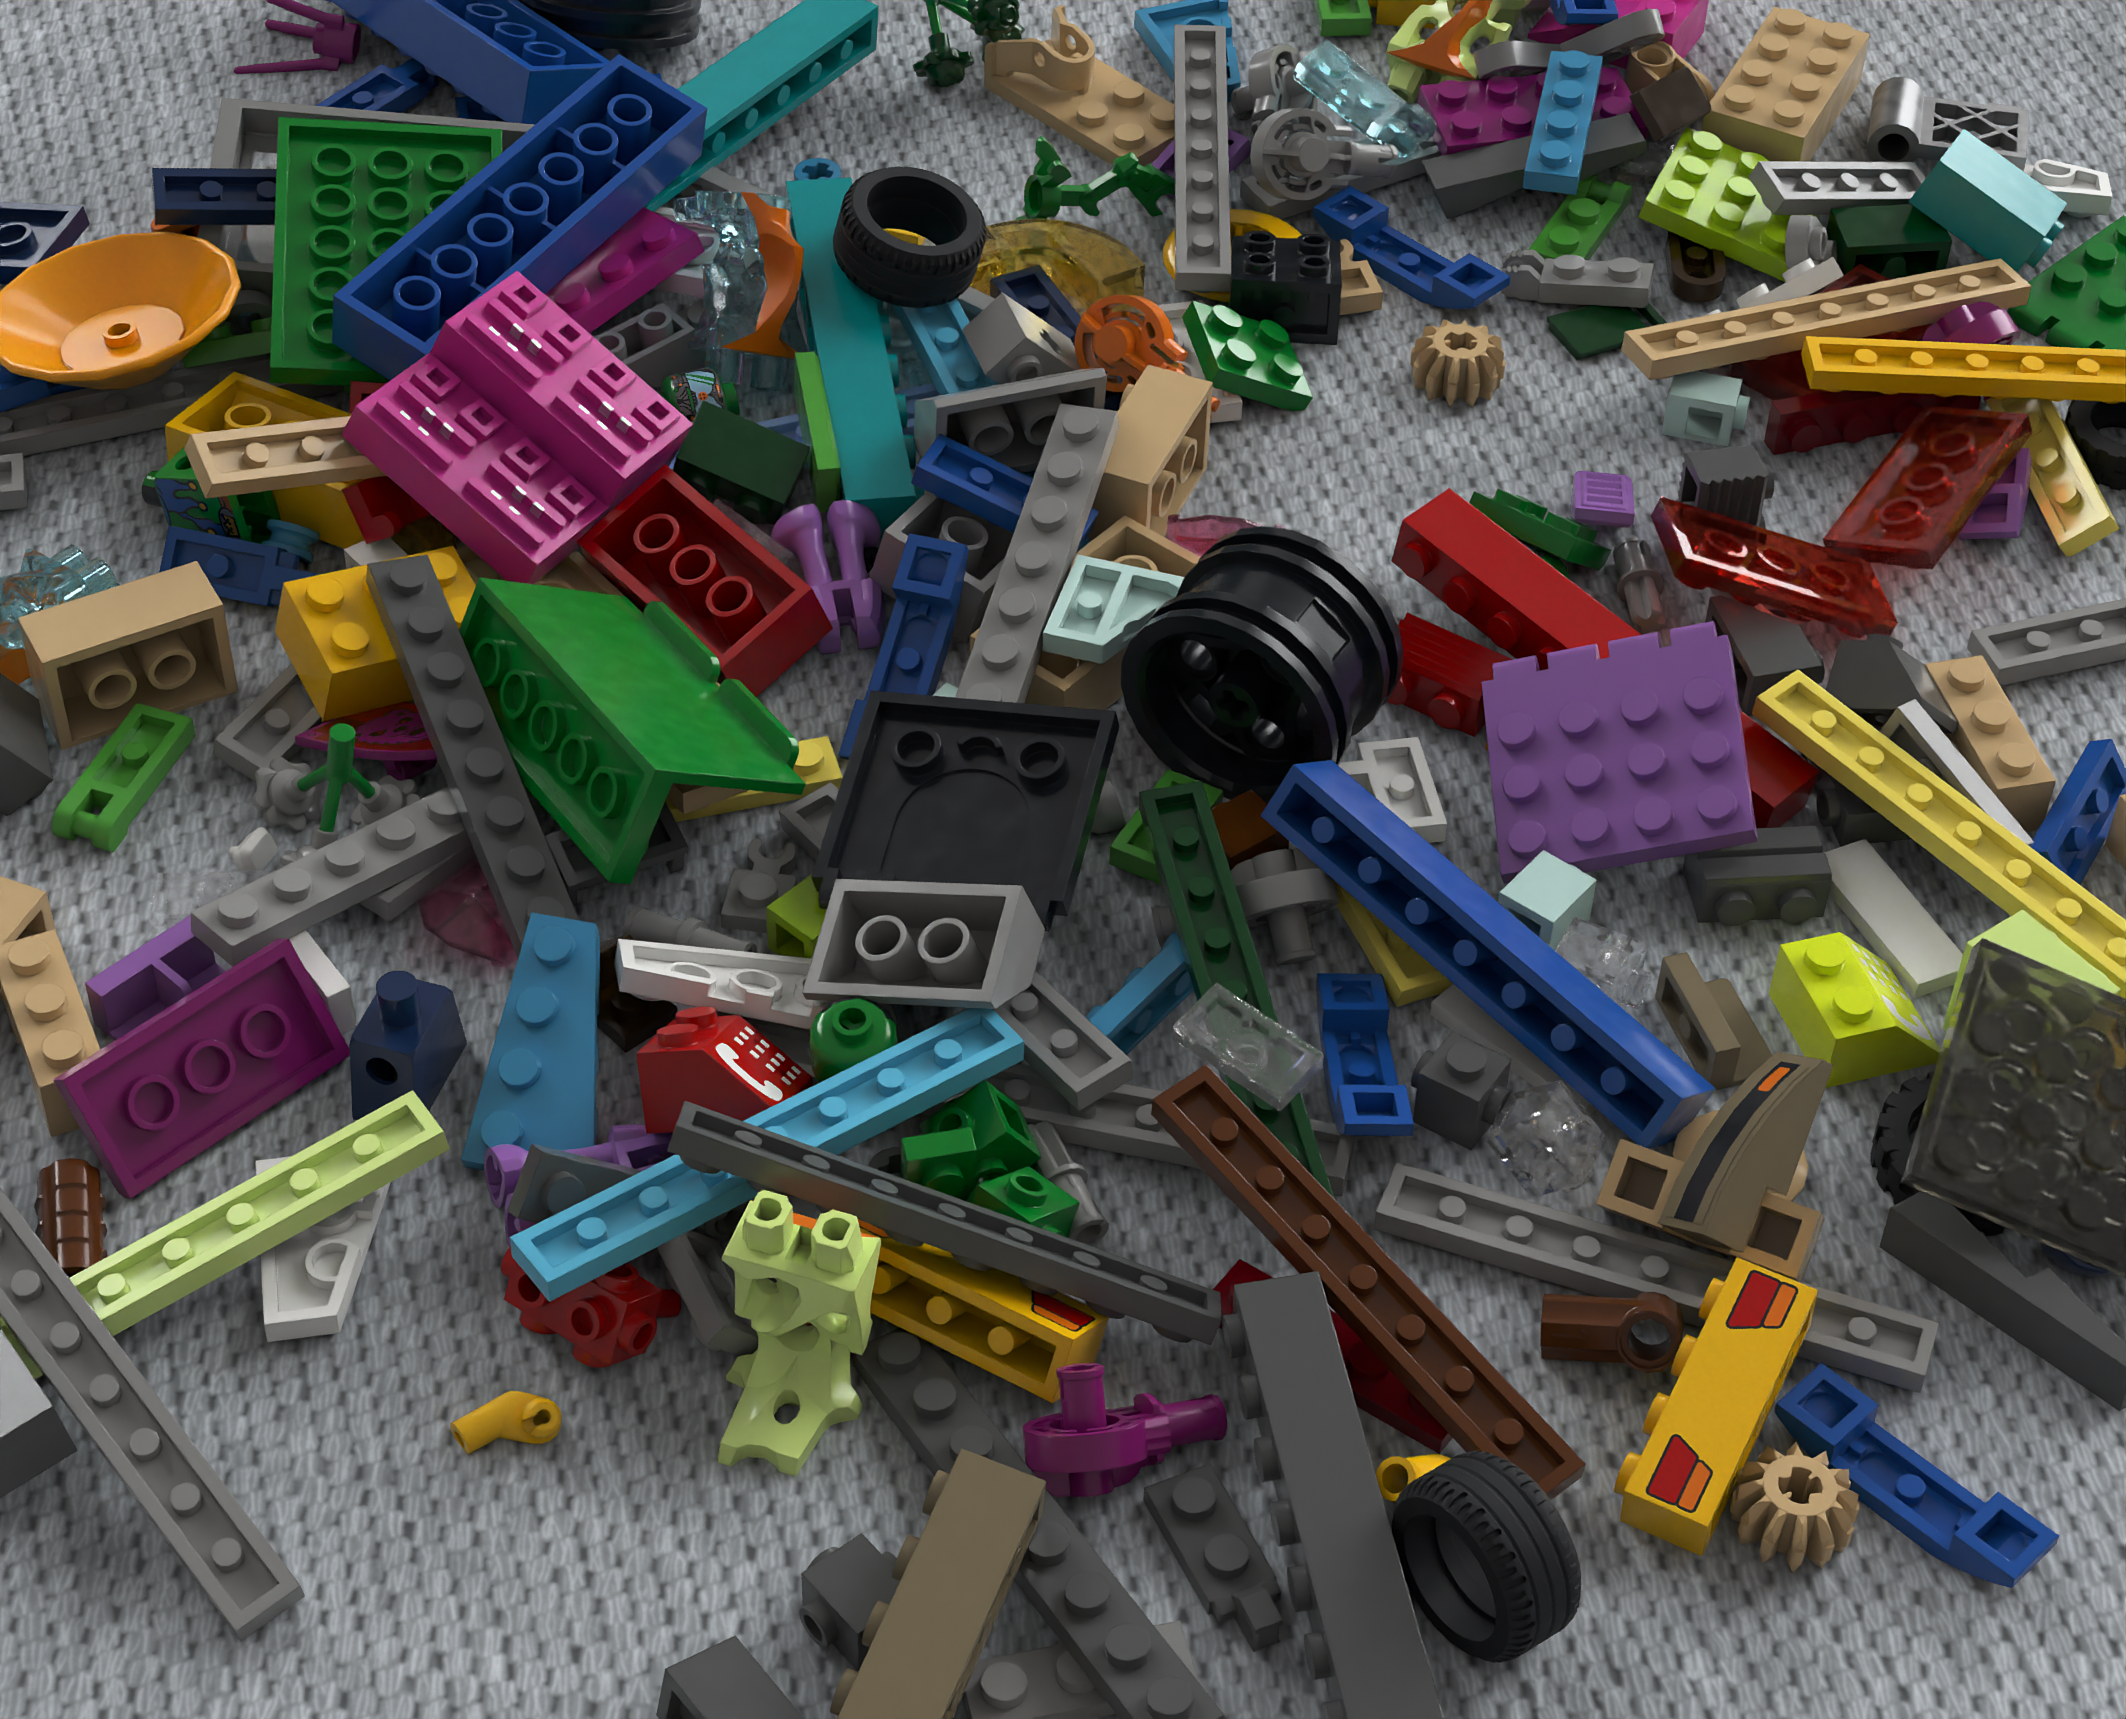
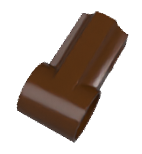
M1657 1292L1640 1293L1633 1298L1544 1293L1541 1317V1359L1625 1363L1637 1371L1645 1373L1661 1372L1673 1364L1682 1342L1684 1331L1683 1313L1674 1300L1665 1294ZM1651 1319L1663 1324L1670 1333V1336L1660 1344L1650 1345L1638 1340L1631 1328L1641 1320Z

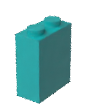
M1965 129L1958 135L1908 201L1986 259L1994 260L2001 258L2016 272L2020 270L2024 263L2034 268L2053 244V240L2065 226L2057 218L2067 205L2064 200Z

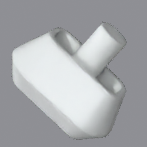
M259 827L247 835L239 846H231L229 849V856L233 857L236 867L250 877L259 875L277 853V846L272 836L263 827Z

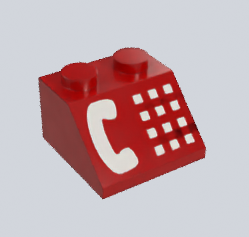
M695 1007L677 1012L676 1018L667 1026L658 1029L657 1035L636 1053L646 1134L673 1132L684 1101L744 1121L813 1086V1079L809 1073L740 1015L717 1016L716 1008Z

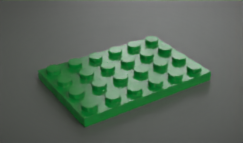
M278 117L270 383L351 386V381L388 383L390 381L332 344L333 295L502 153V129Z

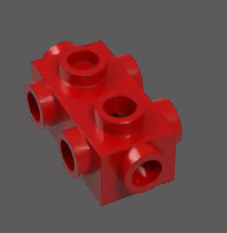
M511 1246L502 1259L501 1273L509 1278L504 1300L521 1310L520 1323L528 1330L536 1333H558L574 1343L572 1349L573 1357L591 1367H609L645 1353L657 1331V1320L655 1318L677 1317L681 1310V1297L674 1289H660L639 1276L638 1270L629 1263H625L549 1302L513 1259Z

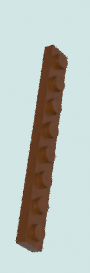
M1207 1064L1153 1099L1151 1115L1299 1274L1319 1271L1328 1305L1466 1452L1485 1451L1510 1461L1528 1474L1550 1500L1582 1477L1586 1463Z

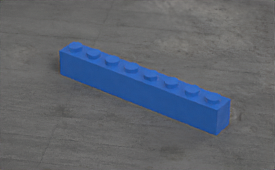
M1326 760L1292 765L1260 815L1636 1144L1652 1149L1676 1140L1677 1134L1694 1120L1716 1088L1335 762Z

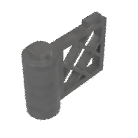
M1892 77L1883 81L1876 88L1873 95L1867 153L1872 162H1914L1916 158L1939 161L1962 130L1965 129L1968 132L1975 131L1980 134L1976 138L1991 149L1998 146L2004 149L1993 150L2024 172L2027 159L2029 110L2018 109V106L1987 102L1986 105L1926 97L1921 87L1913 80L1905 77ZM1944 118L1955 119V120L1949 122L1948 120H1946V119H1944ZM1997 125L2009 126V127H2005V128H2002V129H2001V128L1998 127ZM1947 139V140H1949V141L1952 142V143L1939 142V141H1942V140Z

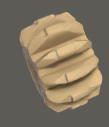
M1443 319L1440 327L1425 326L1422 336L1416 339L1415 347L1411 351L1410 365L1412 366L1414 388L1425 389L1428 401L1439 398L1441 395L1446 396L1449 408L1457 398H1463V401L1472 408L1478 397L1491 400L1494 390L1500 387V381L1504 378L1506 362L1503 360L1504 352L1501 347V338L1489 335L1486 325L1469 326L1466 319L1461 324H1453Z
M1795 1442L1787 1450L1786 1456L1767 1445L1764 1451L1758 1455L1757 1462L1746 1461L1744 1467L1739 1471L1735 1485L1737 1490L1733 1491L1730 1502L1731 1519L1739 1522L1737 1532L1740 1544L1762 1541L1759 1550L1762 1564L1774 1557L1776 1552L1784 1553L1793 1573L1802 1565L1804 1554H1806L1810 1561L1822 1569L1826 1562L1831 1559L1833 1551L1843 1553L1844 1548L1849 1545L1854 1531L1852 1523L1856 1522L1859 1512V1494L1849 1490L1851 1485L1849 1469H1828L1829 1461L1826 1450L1816 1457L1810 1458L1803 1456L1797 1442Z

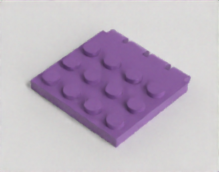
M1714 621L1670 629L1671 646L1666 647L1661 646L1658 632L1608 641L1610 657L1600 659L1597 644L1547 653L1548 669L1541 671L1536 655L1493 663L1494 680L1483 681L1482 692L1499 867L1504 884H1509L1543 850L1585 873L1758 842L1732 648L1728 635L1717 637Z

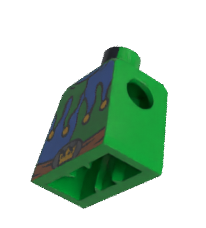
M184 447L159 471L154 470L148 473L142 484L144 501L149 505L162 507L167 523L170 526L262 544V541H267L271 537V531L266 528L268 520H281L272 490L205 499Z

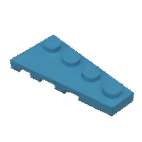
M531 912L461 1157L464 1167L485 1171V1150L501 1144L516 1145L529 1151L531 1144L557 1150L585 1148L596 1145V1138H598L596 1086L597 1073H599L597 1015L599 1014L600 933L596 923Z

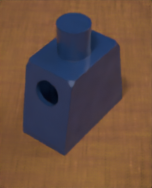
M391 971L379 978L376 983V995L355 1028L349 1044L352 1117L354 1120H359L412 1090L427 1110L430 1111L467 1045L453 992L446 986L418 980L406 971ZM396 1070L398 1077L393 1081V1074Z

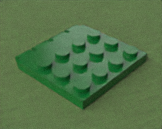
M2123 215L2028 282L2031 285L2027 305L2012 307L2007 311L2016 326L2036 337L2050 329L2045 342L2054 347L2126 350V216Z

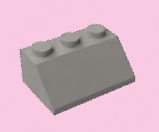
M1104 368L1080 369L915 400V446L922 459L939 434H942L1020 473L1036 471L1060 403L1104 409L1107 375Z
M836 879L802 993L806 1000L838 1001L844 998H863L883 1004L996 1009L1031 986L1045 928L1023 886Z

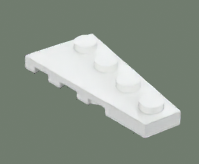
M618 939L614 965L619 991L630 993L639 999L648 1001L666 1000L695 1007L716 1008V1011L809 1030L816 1015L828 1004L835 1002L806 1000L802 991L812 958ZM878 1003L889 1011L897 1025L891 1004Z

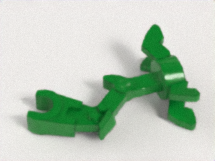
M1040 136L1037 138L1035 153L1040 160L1034 167L1033 175L1027 179L1024 189L1025 205L1023 212L1025 215L1017 217L1013 225L1016 229L1033 226L1035 231L1028 235L1027 247L1030 251L1045 248L1054 238L1047 218H1054L1058 214L1060 206H1081L1083 211L1089 216H1098L1100 213L1096 205L1097 202L1123 187L1129 188L1134 197L1152 217L1163 215L1156 203L1165 194H1172L1175 197L1174 178L1149 163L1145 167L1138 164L1139 160L1133 152L1114 159L1112 169L1089 184L1060 185L1072 177L1066 165L1061 162V158L1053 145L1046 138Z

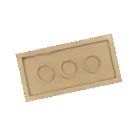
M1060 5L1054 8L1052 12L1051 38L1045 42L1035 38L999 40L995 43L990 42L986 44L984 87L1112 165L1114 159L1133 152L1139 160L1138 164L1146 166L1148 163L1156 160L1174 140V104L1095 58L1093 41L1078 26L1068 23L1065 17V6ZM1069 35L1075 39L1076 46L1070 42Z

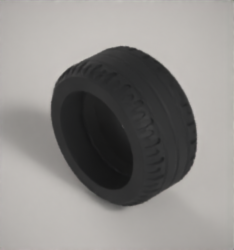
M900 166L888 167L866 173L857 179L846 192L833 235V250L840 269L858 288L870 296L901 307H934L957 299L972 283L986 241V223L978 205L960 186L951 180L924 169ZM883 229H901L913 232L930 240L935 246L905 242L890 235Z
M1485 1451L1465 1452L1415 1479L1399 1494L1394 1506L1392 1534L1405 1581L1427 1618L1457 1648L1484 1661L1493 1663L1506 1662L1518 1658L1560 1632L1574 1618L1579 1607L1581 1595V1570L1574 1543L1563 1519L1551 1500L1539 1485L1518 1466Z

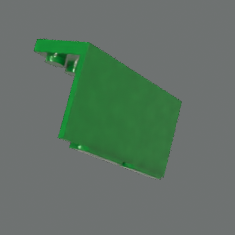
M479 577L459 632L520 779L609 883L631 884L640 860L647 851L650 836L672 783L802 795L806 783L793 771L799 754L797 739L741 681L725 679L720 687L716 684L720 674L718 658L665 603L651 601L646 605L642 614L626 596Z

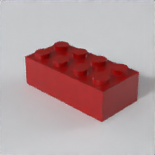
M666 464L576 541L588 562L639 610L644 612L646 605L651 601L663 602L718 658L720 674L717 683L721 685L725 679H737L755 697L761 694L833 629L813 589Z

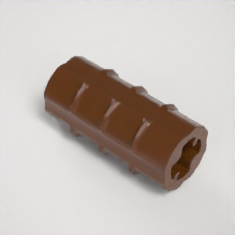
M60 1159L54 1161L50 1166L43 1168L37 1178V1199L34 1207L38 1215V1225L35 1234L68 1278L108 1257L107 1251L104 1249L107 1228L105 1222H103L106 1202L102 1195V1178L100 1170L91 1166L83 1159Z

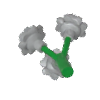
M338 723L329 730L327 763L312 772L310 766L306 763L292 764L283 757H276L271 761L269 768L262 767L256 771L257 790L252 798V802L257 809L265 811L264 819L268 825H284L293 832H299L305 828L306 821H315L321 816L319 799L323 792L321 782L329 781L321 825L314 827L311 844L305 845L297 851H285V854L280 858V864L285 866L338 840L339 831L334 829L344 784L349 782L358 791L360 804L352 812L351 820L354 824L358 825L357 830L422 799L419 795L415 794L417 791L416 783L411 779L398 781L391 775H385L380 779L379 783L375 781L368 782L353 767L356 735L354 728L345 723Z

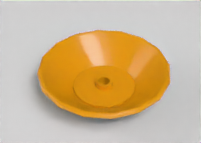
M172 232L118 234L69 247L28 267L0 291V364L13 374L52 383L99 390L126 389L145 384L169 371L229 316L241 289L235 261L231 256L206 239Z

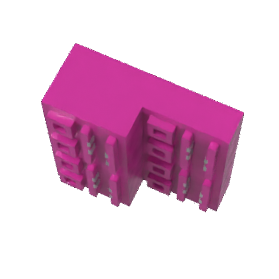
M516 271L445 321L430 353L358 403L341 436L503 578L512 582L534 584L579 548L576 541L664 464L668 467L670 466L693 423L520 272Z

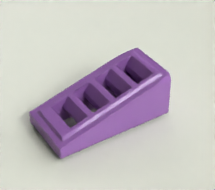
M1577 471L1573 479L1570 515L1577 523L1630 528V525L1634 523L1635 515L1632 480L1627 475Z

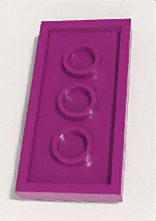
M1602 67L1591 121L1630 113L1646 141L1648 128L1629 97L1631 93L1617 67ZM1546 72L1537 75L1515 77L1494 76L1490 79L1461 82L1447 80L1440 84L1420 85L1418 104L1441 155L1533 135Z
M289 938L276 939L56 1077L53 1081L116 1191L124 1198L131 1199L350 1056V1049Z

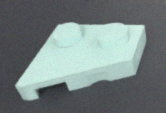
M1077 555L1043 631L1042 651L1103 664L1128 646L1131 639L1144 627L1147 620L1166 601L1176 597L1184 577Z

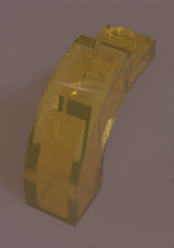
M1053 219L1011 220L986 226L985 245L975 277L970 284V287L990 295V278L1040 265L1059 290L1074 297L1087 310L1095 302L1112 295H1136L1143 297L1145 264L1126 245L1110 235L1088 226ZM1122 304L1112 308V312L1125 311L1134 308V306Z

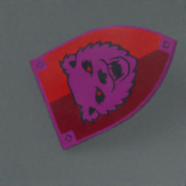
M404 701L332 719L295 736L296 745L328 752L330 728L338 723L348 724L354 728L356 734L354 757L383 760L387 774L398 781L413 779L434 768L437 764L436 754L416 704Z

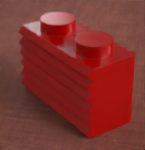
M1407 612L1404 620L1401 619L1398 624L1404 651L1402 674L1387 702L1393 705L1403 704L1431 717L1436 724L1443 728H1455L1475 737L1486 724L1482 682L1494 680L1493 663L1513 659Z

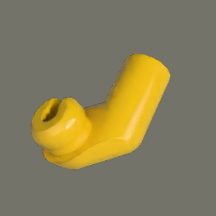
M511 1390L451 1422L450 1429L453 1437L466 1454L469 1455L498 1438L528 1444L549 1442L557 1436L561 1428L562 1414L557 1404L548 1398Z

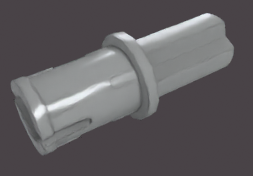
M1630 537L1620 541L1613 550V559L1620 577L1616 585L1617 594L1622 602L1627 601L1631 621L1637 632L1643 635L1651 631H1661L1666 623L1660 600L1664 589L1663 578L1653 567L1651 549L1647 541L1642 540L1639 548L1638 538Z
M1044 1120L1037 1124H1028L1042 1157L1029 1167L1080 1202L1067 1238L1085 1244L1104 1237L1109 1230V1223L1105 1217L1103 1218L1086 1186L1088 1174L1084 1167L1072 1161L1052 1123Z

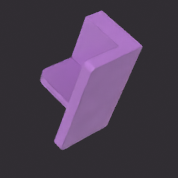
M191 914L85 982L94 1024L114 1041L225 972L216 963L214 951L191 933Z

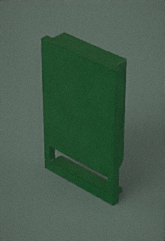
M1649 303L1645 308L1635 307L1652 326L1667 323ZM1588 305L1547 317L1549 330L1575 360L1621 348L1625 331L1647 327L1630 307Z

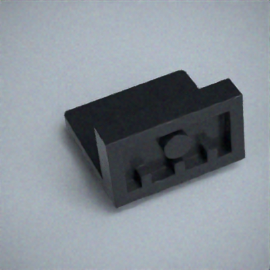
M1250 231L1243 236H1232L1229 308L1238 315L1260 322L1262 320H1270L1279 324L1288 333L1291 343L1337 345L1342 290L1340 242L1330 240L1324 235L1313 233L1303 234L1298 239L1276 238L1275 235L1265 231Z

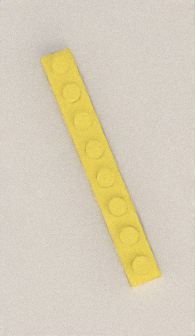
M1797 669L1756 697L1752 715L2012 916L2023 909L2046 929L2055 933L2062 942L2094 968L2103 972L2111 982L2121 989L2118 999L2126 1005V920L1800 670Z

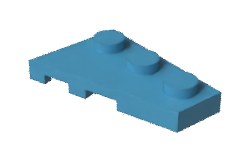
M1184 0L1135 10V30L1173 83L1174 24L1225 26L1227 102L1231 101L1232 91L1241 86L1236 48L1233 47L1232 22L1231 17L1228 15V0Z

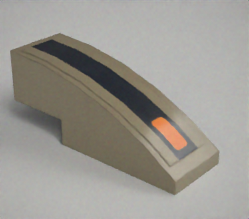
M1776 1052L1754 1071L1721 1107L1697 1141L1673 1185L1658 1224L1696 1242L1743 1253L1765 1191L1787 1196L1833 1064L1822 1059Z

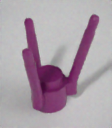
M266 0L270 4L319 22L315 27L268 19L265 22V27L282 33L312 38L313 53L320 54L322 57L235 67L234 73L256 74L310 70L338 71L341 63L354 65L361 44L360 25L345 22L344 15L326 13L294 0Z

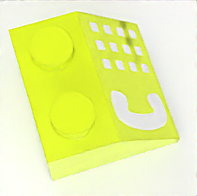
M1841 932L1780 944L1769 995L1804 1056L1822 1059L1833 1064L1825 1088L1944 1062L1945 1056L1887 962Z

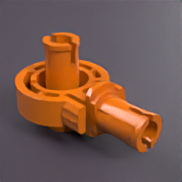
M1112 295L1095 302L1081 315L1075 334L1077 361L1081 369L1104 368L1108 372L1106 374V390L1124 392L1128 384H1136L1148 364L1187 375L1184 372V365L1176 361H1184L1188 356V352L1174 341L1173 329L1166 314L1149 299L1136 295ZM1128 304L1139 309L1145 315L1130 311L1112 312V308ZM1120 318H1129L1130 320H1135L1140 326H1136L1133 322ZM1118 376L1122 378V382L1118 381ZM1212 396L1211 411L1216 412L1220 405V400Z

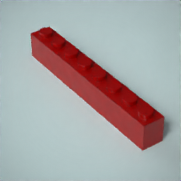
M1450 488L1402 520L1391 562L1514 658L1519 659L1536 655L1540 671L1548 669L1547 653L1597 644L1600 659L1610 657L1608 641L1641 635ZM1740 710L1756 828L1781 827L1806 806L1820 771Z

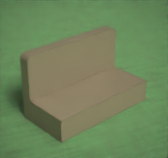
M1687 952L1663 957L1655 999L1695 1071L1716 1088L1715 1090L1742 1085L1754 1071L1773 1055L1731 982L1725 978L1704 982Z

